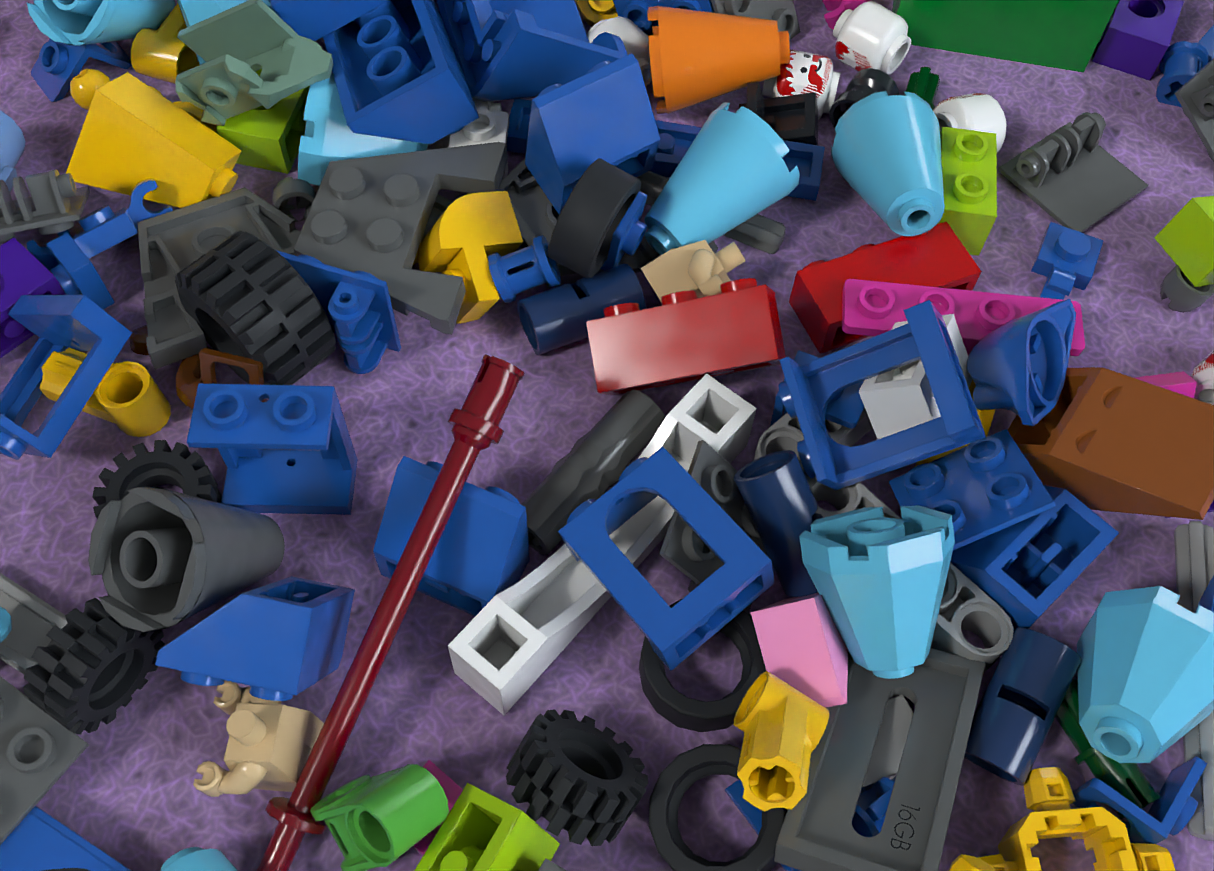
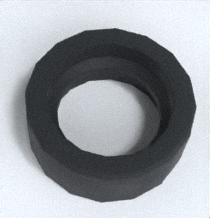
M600 158L594 161L577 182L559 215L548 245V257L585 278H592L607 260L614 231L640 191L641 181Z
M680 599V600H678L677 602L671 604L670 607L672 608L673 606H675V605H676L679 601H681L682 599ZM744 610L719 630V632L730 638L739 650L743 665L740 682L733 692L720 700L700 701L688 698L674 689L666 677L663 661L653 651L647 637H644L639 662L643 692L655 711L675 726L701 733L727 729L734 724L736 711L748 689L760 674L766 671L752 617Z
M703 744L679 754L660 773L649 798V829L658 853L674 871H771L778 864L774 862L775 849L788 811L786 808H772L766 812L762 811V827L755 844L743 856L728 862L708 861L695 855L684 843L678 828V807L684 793L697 780L710 775H730L739 779L737 770L741 754L740 748L731 744Z

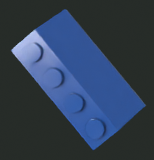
M389 0L323 37L327 52L332 54L334 64L332 72L346 123L353 133L432 144L447 135L459 132L467 124L480 118L435 0Z

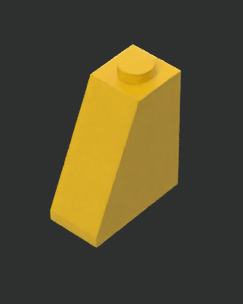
M126 72L95 90L66 174L71 173L74 182L131 196L132 190L138 183L154 179L158 187L146 193L143 199L183 208L229 193L238 179V174L233 169L242 150L132 74Z

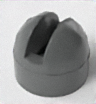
M287 177L279 181L273 189V206L295 220V222H298L290 212V210L296 208L294 205L287 204L289 197L296 196L297 209L305 208L304 216L300 220L304 221L313 204L316 192L307 181Z
M1178 265L1165 276L1160 285L1161 299L1169 298L1171 300L1168 305L1169 309L1182 313L1191 312L1200 307L1214 294V284L1194 287Z

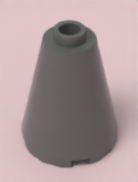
M137 487L127 490L130 493L121 500H111L101 510L91 532L88 558L91 576L102 575L108 596L98 598L105 611L122 626L147 632L172 627L272 575L281 565L285 544L278 524L264 514L160 487Z

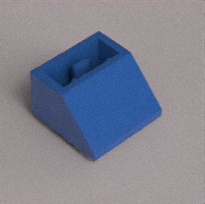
M633 53L614 62H600L592 67L586 75L564 85L553 84L541 91L536 98L532 99L525 165L559 215L583 173L599 158L634 177L652 170L661 139L639 62Z
M403 456L398 464L373 549L382 576L391 579L443 464L434 461H428L426 464H423L406 456ZM465 482L416 591L476 616L495 595L513 586L520 580L530 561L526 507L521 505L512 494L503 489L493 486L482 489Z
M1044 485L1054 500L1056 507L955 549L952 552L950 562L1010 617L1013 632L1015 628L1029 629L1119 534L1117 530L1066 489Z
M291 576L247 591L161 648L157 653L155 665L181 671L180 678L187 683L201 686L223 685L226 680L249 685V693L260 699L271 701L291 700L293 695H298L338 669L343 655L355 589Z

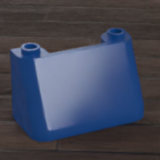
M437 0L444 26L471 96L475 99L493 102L535 97L553 84L564 85L586 75L592 67L600 62H614L628 55L621 38L611 33H601L589 43L574 0Z

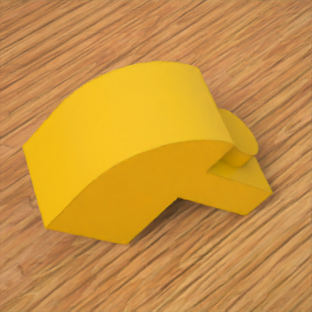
M508 191L478 192L459 197L448 206L421 243L418 260L420 271L441 272L446 275L463 277L466 293L458 314L457 324L480 319L500 299L489 270L488 256L496 252L501 256L515 252L523 243Z

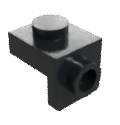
M758 81L747 83V103L739 104V108L743 106L754 112L768 123L782 140L818 146L819 111L816 92L764 99Z

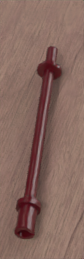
M485 354L481 360L482 365L461 410L453 409L448 422L453 425L451 432L455 440L290 798L273 797L267 804L265 811L279 822L256 871H289L305 833L322 835L326 831L327 825L325 821H315L310 810L321 800L479 452L489 448L491 443L498 444L504 431L499 428V424L519 380H522L525 374L513 364Z

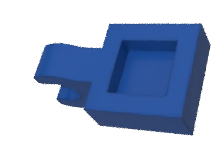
M154 179L144 180L138 183L132 190L131 202L127 208L124 207L113 212L110 206L106 205L78 220L82 230L74 233L73 240L90 259L137 234V222L171 212L173 209L170 205L163 207L159 211L146 209L142 203L143 197L146 193L155 190L158 185Z
M1050 222L1031 269L1032 272L1047 277L1040 297L1064 300L1065 295L1069 296L1073 287L1085 290L1092 279L1104 241Z
M69 230L57 233L58 238L48 242V247L38 246L37 242L33 239L26 243L28 251L56 277L66 295H85L102 309L115 303L92 262L73 240Z

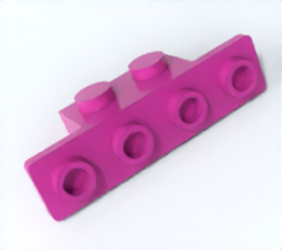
M847 279L844 283L842 294V330L847 334L880 335L890 331L895 322L907 321L904 313L905 309L930 300L941 315L954 314L969 356L973 347L993 330L1013 319L1041 310L1063 300ZM1071 301L1076 311V320L1070 356H1079L1085 348L1082 311L1079 302Z

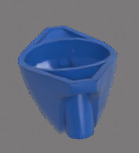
M1071 299L1054 303L1041 310L1013 319L990 332L973 347L968 356L967 370L976 384L973 400L978 410H1010L1021 418L1023 425L1034 426L1055 407L1066 378L1076 320V311Z

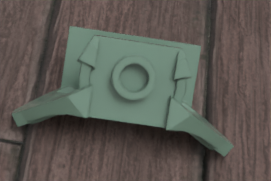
M248 0L179 31L177 38L205 60L206 63L177 74L175 88L182 102H190L194 106L203 109L201 122L224 126L226 119L262 105L269 109L281 99L315 82L330 78L334 65L332 54L322 50L317 42L299 36L262 0ZM262 69L260 76L257 73H255L256 71Z

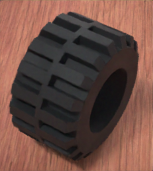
M236 231L175 276L180 301L185 311L198 323L207 343L213 350L262 362L264 385H293L336 349L335 336L329 319L308 284L275 249L246 231ZM227 364L240 378L249 384V375L245 369Z

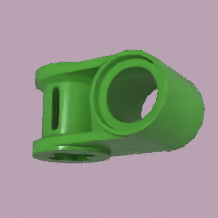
M407 764L404 767L376 776L364 775L321 799L311 808L310 812L315 821H325L344 856V860L340 864L342 871H366L376 867H387L445 821L449 808L445 792L437 779L427 769L417 764Z

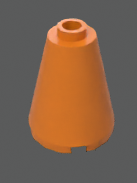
M664 6L648 7V21L658 20L659 25L652 26L653 35L648 36L654 98L665 97V100H658L657 114H669L747 87V83L762 82L780 75V64L790 63L788 31L778 32L776 20Z

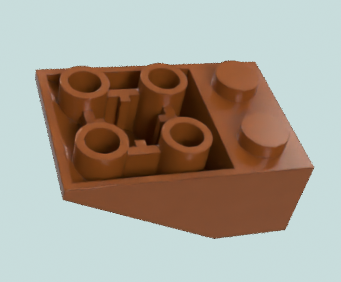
M1103 367L1067 368L1064 385L1055 407L1034 426L1023 425L1021 418L1016 415L1007 429L1043 485L1066 489L1091 510L1203 520L1214 500V405Z

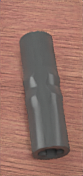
M628 390L587 434L576 441L570 453L556 462L551 473L521 504L526 507L529 546L539 554L548 555L562 540L558 531L567 524L570 514L583 502L589 499H599L605 494L607 489L619 480L622 472L652 440L664 421L665 415L650 397L637 390Z

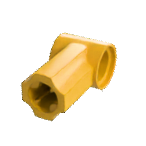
M178 3L157 30L150 28L141 29L136 34L131 47V63L137 73L175 84L177 74L200 65L196 53L177 38L179 31L187 28Z
M68 348L63 352L53 351L41 367L43 376L39 388L48 399L57 401L88 354L72 348ZM124 361L116 364L112 363L82 411L115 423L121 431L129 436L144 437L160 431L167 424L171 415V405L144 366L137 362Z
M768 671L760 674L743 697L734 718V726L745 732L737 770V776L742 781L744 787L742 798L764 812L772 808L792 810L805 796L808 786L811 753L823 736L829 720L828 709Z

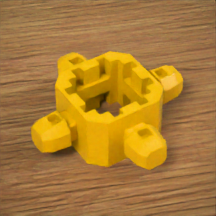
M1058 767L1037 768L1030 771L1023 787L1027 809L1034 810V812L1029 813L1010 826L998 844L999 854L978 857L996 871H1042L1039 857H1032L1030 848L1039 843L1038 839L1071 837L1072 840L1083 839L1086 851L1094 850L1097 861L1093 863L1095 871H1175L1171 854L1166 848L1157 844L1130 843L1125 823L1105 808L1071 809L1070 804L1075 801L1068 778Z

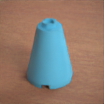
M33 0L34 4L27 3L31 18L43 34L55 42L72 46L134 39L141 29L150 28L157 30L175 7L174 0Z
M886 91L873 93L854 103L838 120L835 127L836 136L833 147L831 145V156L840 175L893 232L902 236H917L936 226L941 220L945 208L939 122L930 104L915 93L904 91L906 96H888Z
M723 102L714 110L645 216L644 221L648 225L645 238L660 255L671 249L706 240L709 244L786 197L799 185L800 172L798 167L795 166L789 172L782 159L790 150L769 124L751 110L741 106L735 113L727 111L730 102Z

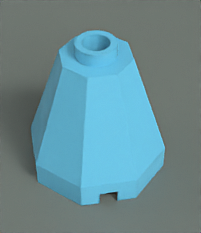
M331 73L330 78L315 82L309 88L303 118L306 121L305 135H301L299 145L298 179L320 186L330 161L427 150L428 144L353 133L346 123L333 73Z
M900 506L902 519L884 518L883 507L861 508L817 519L810 525L811 532L805 530L799 536L803 564L819 595H822L832 620L853 661L872 671L877 677L895 679L908 676L914 672V666L925 662L930 652L955 543L952 515L923 506Z
M1162 586L1106 592L1077 642V654L1081 657V662L1077 669L1079 724L1092 748L1119 763H1150L1208 717L1214 709V612L1199 605L1196 613H1193L1177 604L1180 595Z

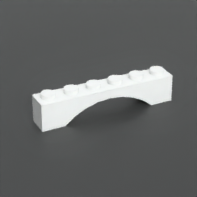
M706 373L668 413L639 458H649L661 447H664L688 472L698 441L704 440L731 464L748 444L757 408ZM657 496L610 534L609 537L637 568L666 536L674 509L664 499ZM564 544L530 574L513 586L495 595L451 641L448 649L454 673L500 713L505 715L609 600L611 595L581 560L576 561L566 544Z

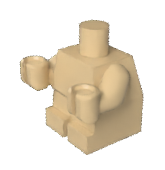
M702 240L671 249L642 267L641 270L660 301L664 295L681 291H697V297L702 298L721 294L720 285L731 281L727 273L746 260L735 242L730 243L714 254L707 241Z
M225 681L223 685L217 686L216 690L222 694V697L215 696L213 703L230 715L226 724L229 739L224 756V762L229 771H226L215 762H203L198 765L196 770L203 777L202 779H194L193 786L210 797H218L222 794L242 795L249 793L253 789L293 792L324 723L311 711L281 705V701L254 697L249 693L250 687L242 688L237 683Z

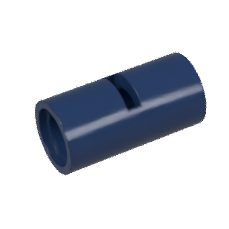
M624 263L598 272L592 278L584 277L576 280V283L564 284L518 300L517 309L522 328L535 354L541 355L588 338L586 321L605 318L604 308L624 303H639L640 310L646 309V304L635 272L628 264Z
M783 450L765 455L737 471L734 475V480L768 557L772 561V566L784 593L790 597H803L817 593L818 591L803 564L799 536L805 530L811 532L810 525L815 520L823 518V516L815 513L818 509V504L796 453L792 450Z
M1015 628L1012 641L1003 653L973 716L964 758L1006 781L1023 786L1078 669L1081 657L1070 647L1050 636L1027 628Z

